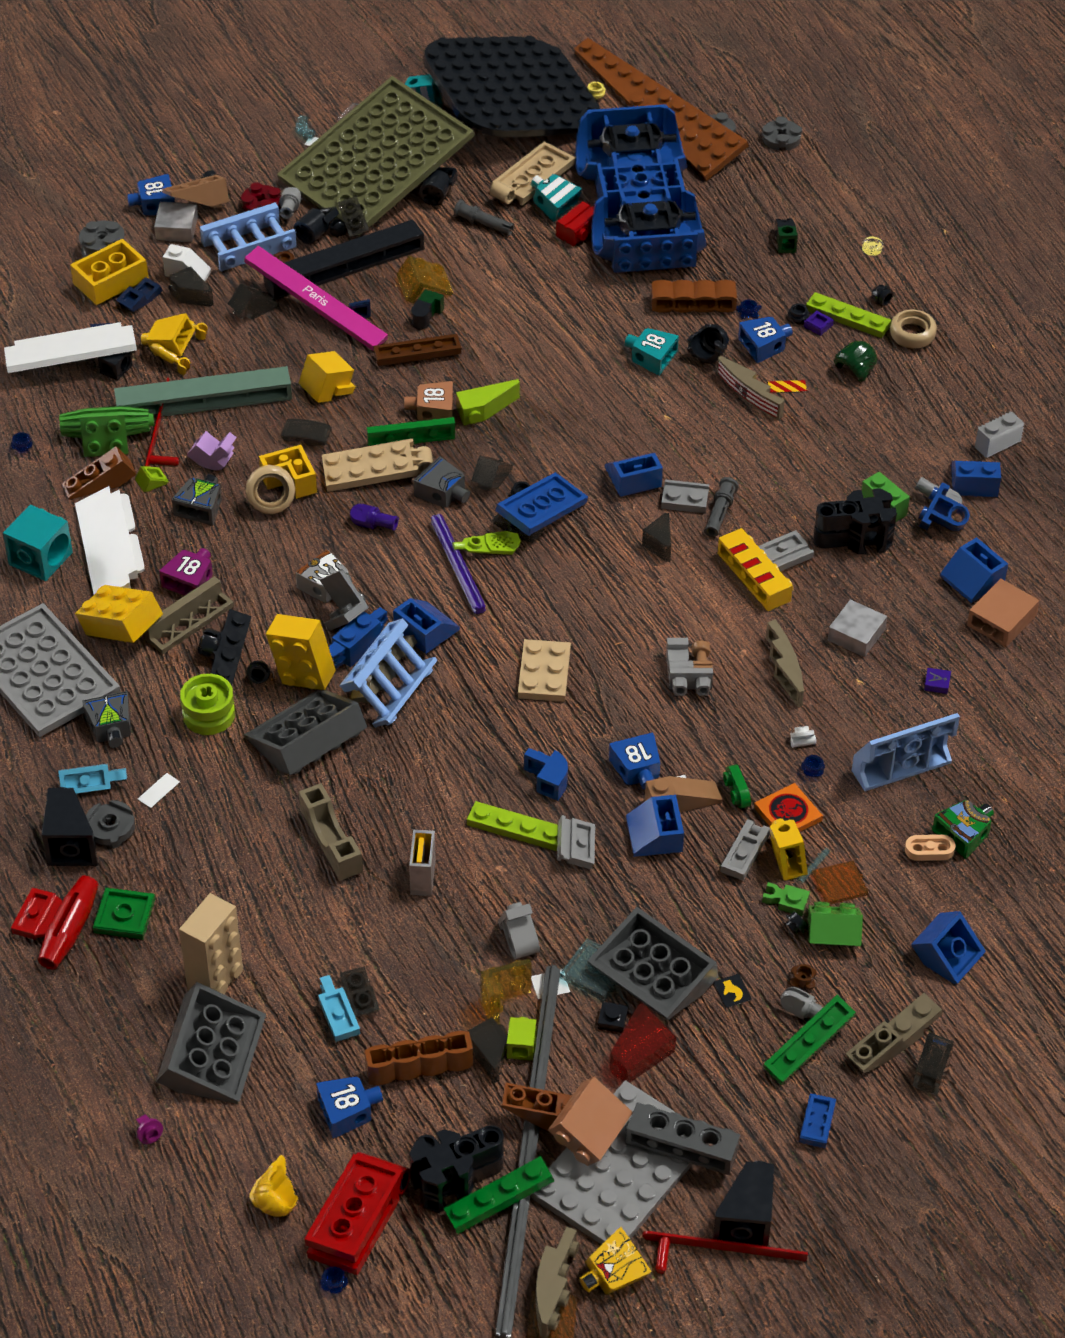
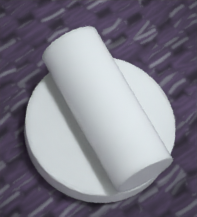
M809 726L795 727V732L790 733L792 748L816 744L814 730H809Z

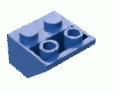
M655 453L605 464V469L620 497L662 487L663 467Z
M976 537L957 550L940 573V577L972 603L984 596L1000 579L1005 581L1008 563Z
M410 598L393 610L394 621L403 618L408 624V627L403 632L404 636L414 635L418 642L415 646L425 654L460 630L459 625L426 601Z
M676 795L651 797L626 815L633 857L683 852L684 830Z

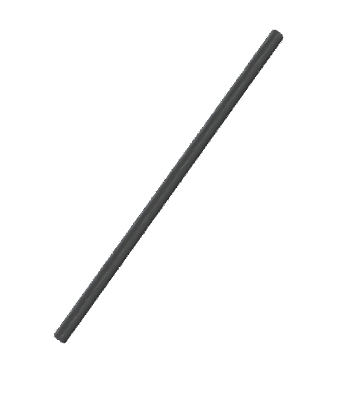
M556 965L545 968L529 1087L545 1090L560 979V969ZM524 1120L518 1168L536 1158L540 1127L527 1120ZM530 1195L514 1203L512 1206L495 1336L498 1338L512 1337Z

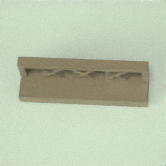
M214 576L162 611L163 615L144 632V638L163 655L233 608L234 602L222 593L221 581ZM218 599L224 603L220 607H211V604ZM197 613H207L202 619H193V616ZM179 625H189L184 631H175V628ZM161 637H171V639L163 645L159 641H157Z

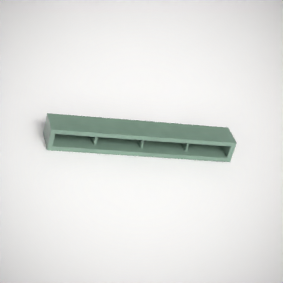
M287 366L114 388L116 406L149 409V413H153L154 417L158 416L162 403H164L162 416L292 400L291 381Z

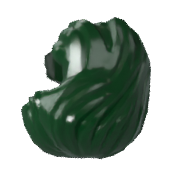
M854 341L839 351L833 361L837 368H842L846 364L855 373L858 381L863 382L870 370L875 367L877 355L874 348L867 342Z

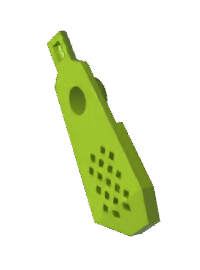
M501 531L487 533L483 536L464 538L462 542H452L454 550L464 549L468 553L513 555L521 541L518 533Z

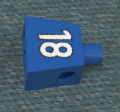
M169 174L139 181L137 183L138 193L127 194L129 207L141 205L144 215H157L160 202H175V197L162 193L163 188L172 186Z
M773 317L739 322L738 339L756 363L782 352L785 349L786 337H790L793 334L790 324L779 326Z
M653 732L609 743V761L627 785L640 783L642 789L645 790L646 781L657 779L660 776V758Z
M359 1077L316 1083L317 1098L333 1139L370 1122L372 1119L370 1105L383 1102L380 1087L376 1086L364 1090Z

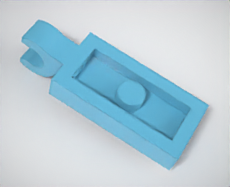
M108 764L58 770L60 787L73 788L75 793L111 789L110 781L127 779L126 768L109 771Z
M330 975L321 977L320 982L322 985H320L322 994L318 995V1001L335 1042L359 1035L360 1027L343 987L335 989Z

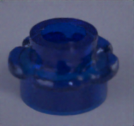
M19 432L12 437L11 447L18 452H26L33 445L27 433Z
M809 755L802 762L801 769L804 770V774L808 777H819L824 773L825 764L821 757Z
M329 1267L321 1276V1288L324 1291H330L331 1294L340 1293L342 1288H346L348 1284L347 1276L339 1267Z

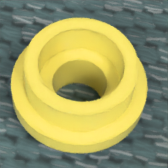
M589 83L587 87L588 92L592 94L595 100L605 95V88L602 83Z

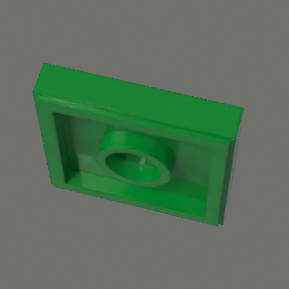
M105 887L93 925V932L143 940L155 903V894Z

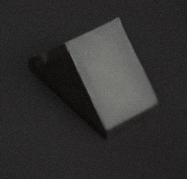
M664 513L644 528L642 546L666 562L671 560L669 513Z

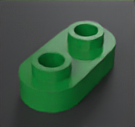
M737 764L727 766L726 772H723V780L725 786H729L731 789L732 803L737 805L739 809L750 807V792Z

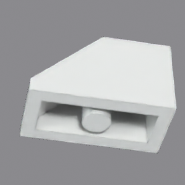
M170 244L163 256L166 277L204 284L211 273V268L190 248Z

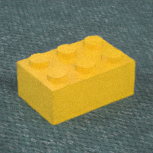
M123 238L70 264L73 284L96 305L124 292L129 286L134 287L138 285L145 277L148 278L146 259Z
M104 585L89 600L82 604V607L75 615L88 636L134 643L163 615V612L150 591Z
M277 614L266 632V637L282 684L325 690L336 669L321 621Z

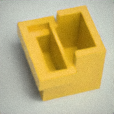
M335 351L307 354L298 384L318 403L331 401L333 394L336 396L353 394L355 386L351 383L354 369Z

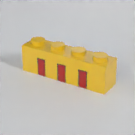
M740 528L719 537L717 554L767 611L791 601L792 582L780 572L775 563L771 562L765 551L756 545L750 535Z

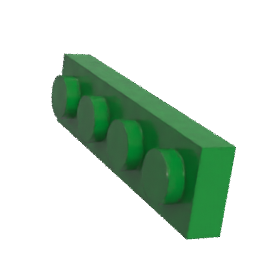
M454 417L366 427L368 446L412 438L414 444L455 439Z
M836 995L763 1064V1068L783 1085L852 1020L856 1012L840 996Z
M539 1156L445 1207L444 1210L456 1233L459 1234L555 1181L543 1159Z

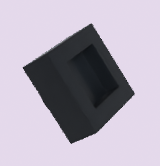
M602 1002L598 1029L623 1033L628 1006Z

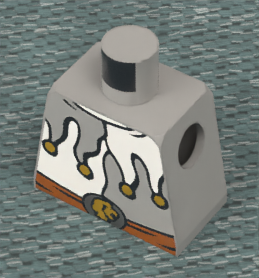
M327 549L296 571V585L299 590L327 603L332 598L320 580L341 569L348 574L349 572Z

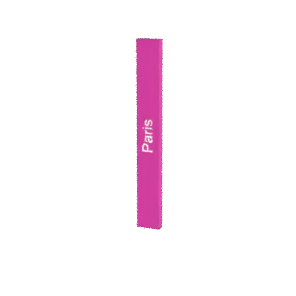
M257 246L244 257L246 264L372 351L374 345H381L388 339V334L260 246Z

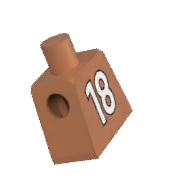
M453 381L420 384L417 397H404V410H417L418 421L452 417Z

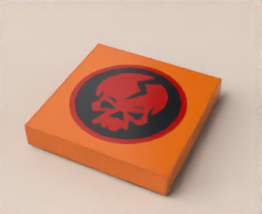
M795 783L754 802V809L769 826L776 819H784L785 821L791 819L795 821L799 832L823 820V815Z

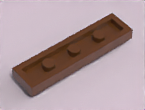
M457 334L373 346L377 366L462 354Z

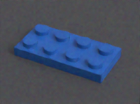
M554 472L497 504L495 511L529 536L586 504L588 496Z

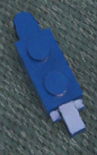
M380 607L370 615L364 611L332 637V644L329 646L335 669L343 664L351 668L360 660L388 621L386 610Z

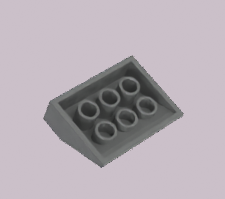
M318 689L247 732L244 736L278 770L291 775L300 772L302 767L318 761L328 751L339 748L341 743L349 738L358 736L362 730L367 728L358 702L327 690Z
M638 907L629 914L587 961L589 965L666 1020H669L702 996L719 977L716 961Z
M196 982L184 995L156 1082L179 1093L237 1104L242 1095L266 1014Z

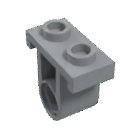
M517 902L507 906V910L503 911L502 916L498 920L500 929L504 930L514 959L540 952L539 940L531 918L533 912L530 903L522 906L521 902Z

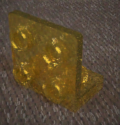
M408 256L396 274L408 302L414 303L417 297L421 295L423 288L450 296L453 293L445 269L438 263H431L422 258Z
M530 959L517 960L511 964L491 967L480 972V1003L489 1026L500 1024V1013L503 1012L502 1000L531 992L532 963Z

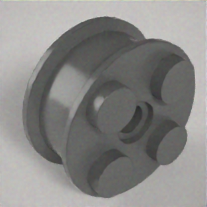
M115 221L88 222L79 233L82 257L84 258L122 238L124 239L123 228Z

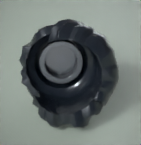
M717 323L706 324L698 332L689 336L687 339V351L703 363H714L727 350L729 343L727 332Z

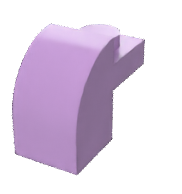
M205 431L196 440L187 456L202 467L211 470H221L233 455L234 446L232 444L237 437L229 432L219 442Z

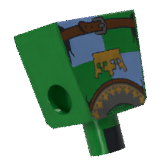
M964 800L935 814L932 831L937 835L951 837L956 844L955 850L966 859L988 837L992 823L990 817L994 815V811L987 803L977 808L969 800Z

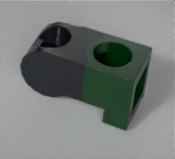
M793 218L785 220L776 219L775 235L777 237L778 253H797L798 234Z
M427 289L423 291L411 309V323L414 328H427L433 315L443 312L444 295Z

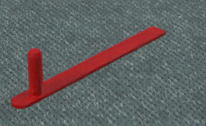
M164 403L159 408L145 463V466L148 467L150 464L179 465L178 457L152 455Z
M644 1231L642 1233L644 1239L659 1242L655 1269L660 1274L665 1273L667 1269L670 1243L807 1261L808 1252L654 1231Z

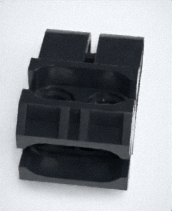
M881 488L872 489L874 497L864 498L862 490H854L846 500L820 503L816 509L813 534L814 545L819 548L847 547L858 555L867 553L865 546L875 545L877 553L886 552L893 544L897 517L896 508H890L891 502H893L891 493Z
M493 1125L485 1126L464 1136L444 1129L436 1132L441 1144L432 1148L428 1147L424 1138L414 1142L409 1154L410 1179L414 1190L422 1188V1199H420V1202L424 1209L441 1213L447 1207L443 1198L455 1194L457 1200H460L472 1193L474 1189L473 1184L497 1175L502 1171L504 1165V1135L499 1127Z

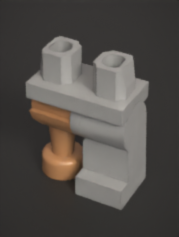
M667 638L666 659L669 689H673L675 696H684L687 694V689H696V694L699 696H708L713 683L712 662L707 660V657L710 655V644L704 640L694 642L691 649L696 661H689L688 638Z

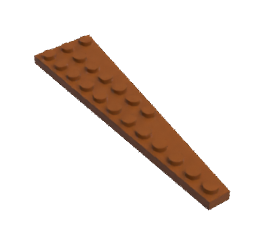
M588 37L574 48L575 54L597 76H600L608 87L611 86L619 97L621 96L629 107L666 104L675 112L686 161L691 164L692 168L705 181L709 180L749 147L746 139Z

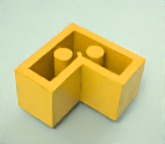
M302 445L259 456L260 467L265 465L280 466L290 474L295 485L294 496L296 499L317 493L316 473ZM275 477L263 479L267 490L283 486L282 482Z

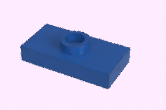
M810 1093L799 1143L826 1148L836 1104L835 1098Z

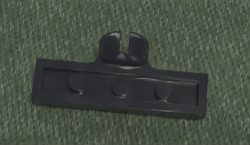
M229 609L223 631L219 632L210 628L203 631L204 635L200 638V647H198L197 652L213 660L210 673L224 677L232 686L252 616Z

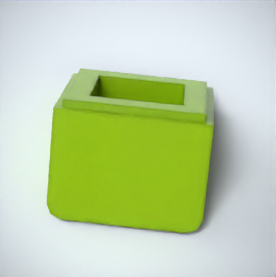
M141 466L135 477L143 492L151 491L169 482L159 467Z

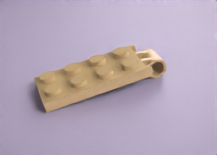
M543 142L492 182L490 195L506 204H510L513 199H517L519 204L523 206L534 197L536 189L530 183L536 175L543 180H546L552 174L560 176L575 164V157Z
M412 438L323 454L322 461L327 492L418 476V473L421 474L433 463L431 449L426 446L413 449L414 442Z

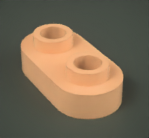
M913 835L906 841L905 854L915 861L948 860L953 857L956 844L947 835Z

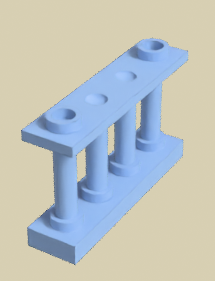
M276 203L200 226L201 243L203 246L207 247L214 244L219 252L218 263L220 271L245 264L244 257L257 246H260L271 255L297 247L295 230L291 229L284 232L279 225V207ZM271 226L276 235L265 238L260 229ZM252 232L257 241L246 244L241 235ZM233 238L238 247L227 250L222 241Z
M403 618L386 625L339 685L345 693L359 690L379 713V716L372 723L374 727L388 726L396 720L398 711L420 682L433 671L432 667L437 662L436 657L422 660L403 638V632L408 627ZM396 643L414 664L415 669L410 675L392 655L391 647L393 644ZM382 659L388 663L404 682L398 691L380 671L379 662ZM369 675H372L392 698L386 706L367 686L366 679Z

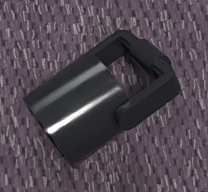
M438 167L421 182L422 186L419 191L421 199L433 206L442 204L450 186H454L457 180V169Z
M334 206L319 210L313 208L309 210L293 226L298 239L305 244L314 243L329 229V222L339 214L337 208Z

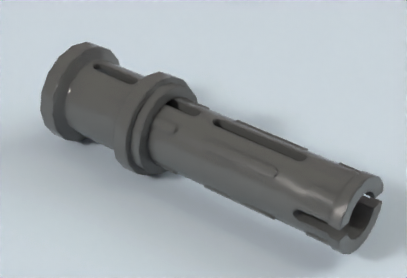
M461 199L455 205L453 215L457 218L463 217L472 224L478 222L508 236L512 234L509 230H514V223L481 211L479 206L473 207Z
M723 477L720 479L719 491L714 495L715 505L704 530L706 535L710 537L718 536L726 510L733 504V495L739 488L738 482L733 478Z

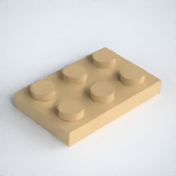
M524 639L518 699L565 702L571 650L570 642Z

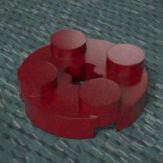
M258 182L252 183L250 188L246 189L241 195V205L244 207V211L247 212L272 203H276L280 210V189L269 185H262Z

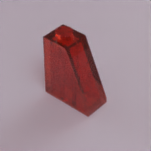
M643 1003L637 1006L610 1053V1071L623 1082L625 1080L629 1083L675 1052L676 1036Z

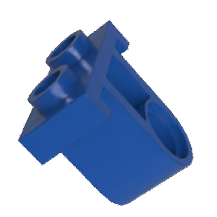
M942 482L939 488L934 487L928 499L932 500L929 508L924 506L918 517L922 519L919 527L928 530L931 522L934 521L949 530L960 531L966 526L970 514L964 505L946 496L950 486ZM959 514L962 517V521H954L951 515Z

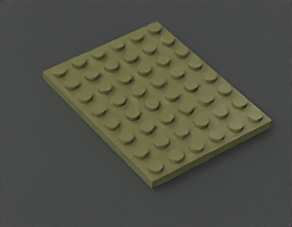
M391 76L277 173L279 180L289 187L299 189L301 196L318 208L324 209L335 206L339 214L334 219H341L346 224L347 229L360 236L470 141L475 134L471 128Z

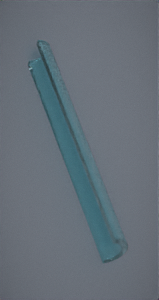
M825 847L807 867L808 875L800 876L797 881L800 880L803 884L827 857L830 850Z

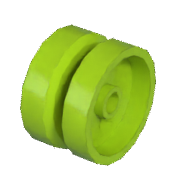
M210 673L194 676L184 683L180 691L183 721L187 728L194 733L215 735L225 731L232 725L235 719L233 688L228 680L220 675Z

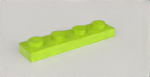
M816 292L806 303L807 310L811 313L819 311L834 319L835 322L879 338H883L891 325V319Z
M475 801L467 818L468 826L557 851V824Z

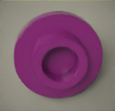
M146 1114L136 1119V1122L140 1125L137 1130V1137L143 1144H152L160 1138L163 1132V1125L159 1120L149 1119Z

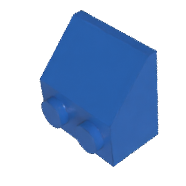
M951 461L952 487L960 496L998 497L1001 482L1000 462Z
M961 911L939 913L911 944L926 967L953 984H958L986 952Z

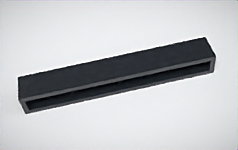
M412 219L284 263L318 286L424 250V233ZM263 275L264 286L274 300L291 295Z

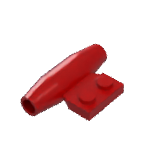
M81 876L63 900L53 892L32 887L11 926L13 934L35 940L36 938L44 937L38 957L40 965L54 970L72 949L91 913L99 886L98 882L90 876Z

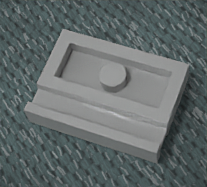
M665 479L661 509L706 513L709 484Z
M797 530L758 546L765 551L771 562L778 566L780 572L814 556L813 549H809L808 543Z
M562 815L558 820L557 860L561 861L564 859L569 864L591 869L595 859V824L574 818L571 820L565 819V816Z

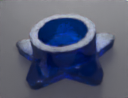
M751 299L743 300L741 305L736 306V310L741 313V319L747 317L758 319V311L762 308L761 305H757Z

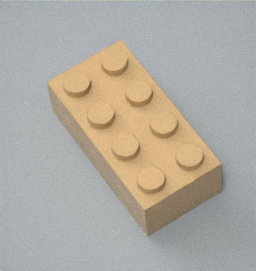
M209 893L179 928L187 990L189 991L198 982L225 994L228 985L234 978H238L243 971L236 906Z

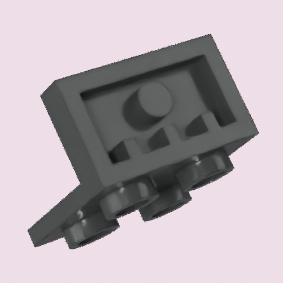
M343 569L320 580L338 606L336 610L329 614L330 619L324 623L329 631L349 623L369 608L362 593L358 592L352 583V578Z

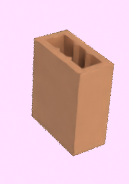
M1000 579L970 609L967 626L1006 648L1037 616L1040 600L1015 587L1013 584Z
M593 1076L579 1085L548 1131L554 1135L555 1140L559 1144L566 1146L574 1153L575 1158L579 1162L589 1166L601 1160L633 1112Z

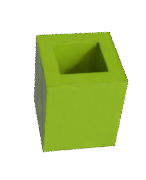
M510 1017L507 1058L533 1061L536 1019Z

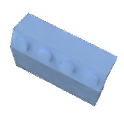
M956 713L869 741L854 754L852 772L863 790L868 791L951 764L952 759L947 747L948 735L951 737L957 735L959 714Z

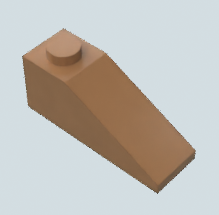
M219 175L162 189L164 194L207 205L210 208H218L223 203L229 202L226 178Z
M673 776L646 781L645 801L656 796L676 795L680 812L719 804L723 801L715 781Z

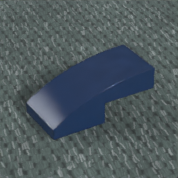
M145 277L135 288L129 286L116 299V302L133 312L150 303L163 290L160 285Z

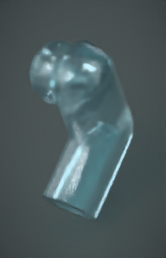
M304 115L298 116V122H296L297 134L313 139L315 130L309 128V123H307L308 117Z

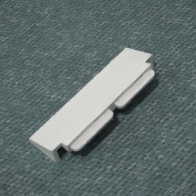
M121 322L14 341L15 346L4 348L8 373L137 350L132 325L121 327Z
M108 486L75 503L93 595L104 585L131 589L130 580L138 578V573L145 570L138 536L129 534V532L135 530L129 496L127 494H120V490L111 493Z

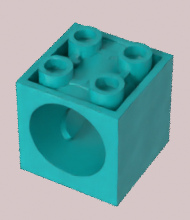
M31 504L3 532L8 564L44 581H47L73 553L68 521Z

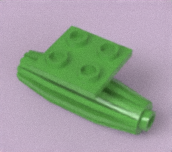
M134 407L85 408L63 413L59 416L61 436L82 438L84 457L103 456L116 446L124 454H128L127 436L148 432L150 427L154 426V415L149 413V409Z

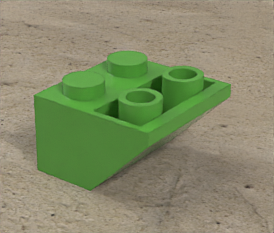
M814 902V906L808 905L809 943L861 946L863 915L859 908H855V904L840 903V907H832L828 902Z

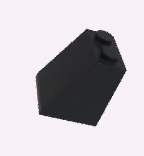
M65 787L48 788L42 829V840L47 865L98 866L93 830L74 789Z
M747 1161L716 1210L713 1232L714 1240L768 1247L772 1221L774 1164L764 1161Z

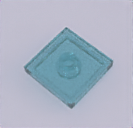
M586 938L560 972V979L605 1001L616 986V983L588 964V959L601 945Z

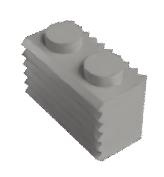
M1009 411V413L1002 415V417L995 418L992 422L989 421L981 427L978 426L975 448L987 458L1020 442L1021 435H1023L1024 422L1013 412Z

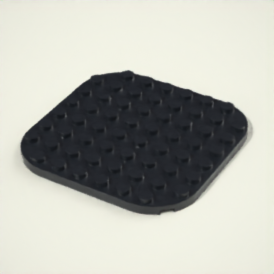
M530 35L526 37H440L438 40L427 45L424 52V66L456 117L469 128L474 126V128L481 130L482 134L495 137L577 135L580 118L587 110L601 109L592 94L588 92V88L569 60L561 52V49L537 40Z

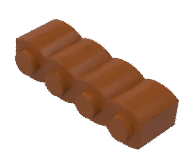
M656 280L652 282L651 286L652 310L661 313L672 310L683 313L693 310L697 312H712L714 310L718 312H732L736 310L737 305L736 282L731 280H719L716 282L710 280H698L695 282L689 280H677L674 282Z
M454 1031L443 1037L438 1035L426 1036L418 1041L403 1040L391 1046L375 1045L364 1051L367 1078L371 1085H384L395 1079L401 1081L411 1080L420 1075L434 1076L446 1070L462 1071L473 1066V1046L470 1034L467 1031Z

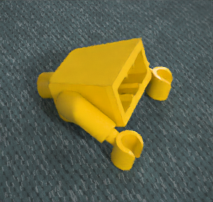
M186 313L174 315L155 321L150 332L141 335V342L144 346H149L155 356H159L171 364H177V371L185 375L187 373L186 367L190 369V361L186 357L179 359L177 356H182L194 331L197 339L205 340L208 327L205 323L195 325L194 321H191Z

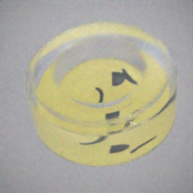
M867 237L863 240L862 250L867 255H879L883 250V241L878 237Z

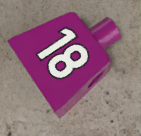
M200 548L196 554L187 550L179 552L159 571L161 587L185 596L211 579L213 575L212 562L210 560L211 553L205 548Z

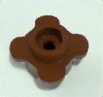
M799 964L792 967L791 973L793 978L790 980L792 987H806L809 990L815 988L814 977L817 975V971L807 964Z

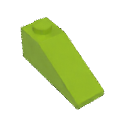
M516 379L456 392V409L463 425L485 421L519 399L520 381Z

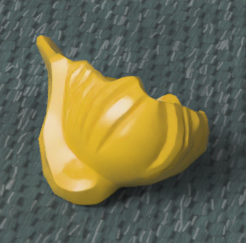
M280 1155L275 1162L271 1163L266 1172L257 1179L249 1195L251 1203L256 1208L273 1217L287 1216L293 1210L298 1200L293 1185L286 1176V1159L283 1155Z

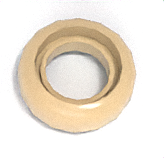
M915 309L897 313L892 318L890 325L892 339L897 344L911 349L928 346L935 339L937 331L935 320L929 314ZM913 324L924 328L925 331L913 334L902 330V327Z
M265 465L251 473L247 480L245 491L247 499L254 509L265 514H276L290 506L295 495V485L293 478L285 469L280 466ZM275 477L282 482L283 494L277 501L265 502L258 496V485L264 478Z

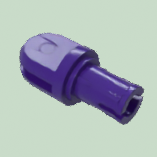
M356 504L350 510V518L358 526L370 529L380 526L396 530L398 526V516L381 513L378 507Z

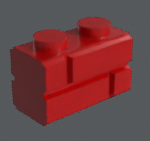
M582 201L556 222V237L563 241L566 240V243L575 246L580 241H584L588 234L591 233L594 207Z

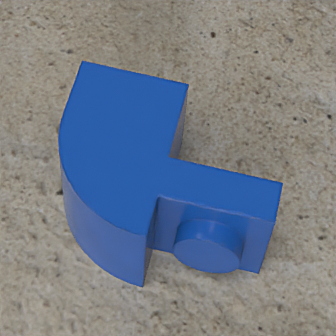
M528 748L524 754V770L537 775L536 792L559 801L568 783L567 760L556 750H554L551 756H548L543 752Z

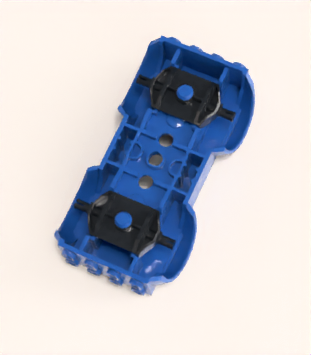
M666 104L587 110L580 118L576 139L575 163L578 175L586 180L594 181L598 200L595 201L591 229L594 253L602 259L611 261L614 273L696 267L697 253L705 249L707 244L695 194L685 190L681 175L687 169V162L682 148L675 112ZM634 167H640L643 171L634 172L632 169ZM646 193L649 197L643 199L638 197V194Z

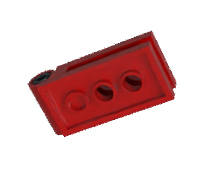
M362 1152L353 1154L304 1238L305 1245L309 1246L307 1250L308 1259L358 1276L400 1201L399 1194L402 1195L409 1184L410 1168Z

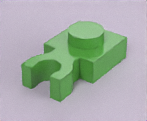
M767 883L766 892L772 893V895L764 893L762 903L779 904L778 910L788 913L795 911L799 916H803L810 891L790 885H785V888L781 889L776 884Z

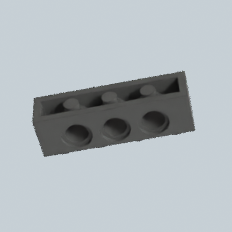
M637 1102L626 1128V1143L730 1175L739 1150L741 1134L727 1128L722 1129L709 1125L702 1120L696 1121L683 1117L676 1112L670 1113L657 1109L653 1105H644Z

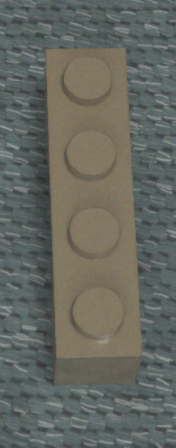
M322 783L299 791L300 810L339 880L341 881L362 873V853L353 837H347L342 831L336 818L332 801Z

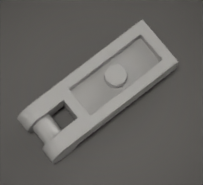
M747 819L723 861L720 872L744 881L762 846L769 838L770 828L767 826L760 827L755 825L754 821Z

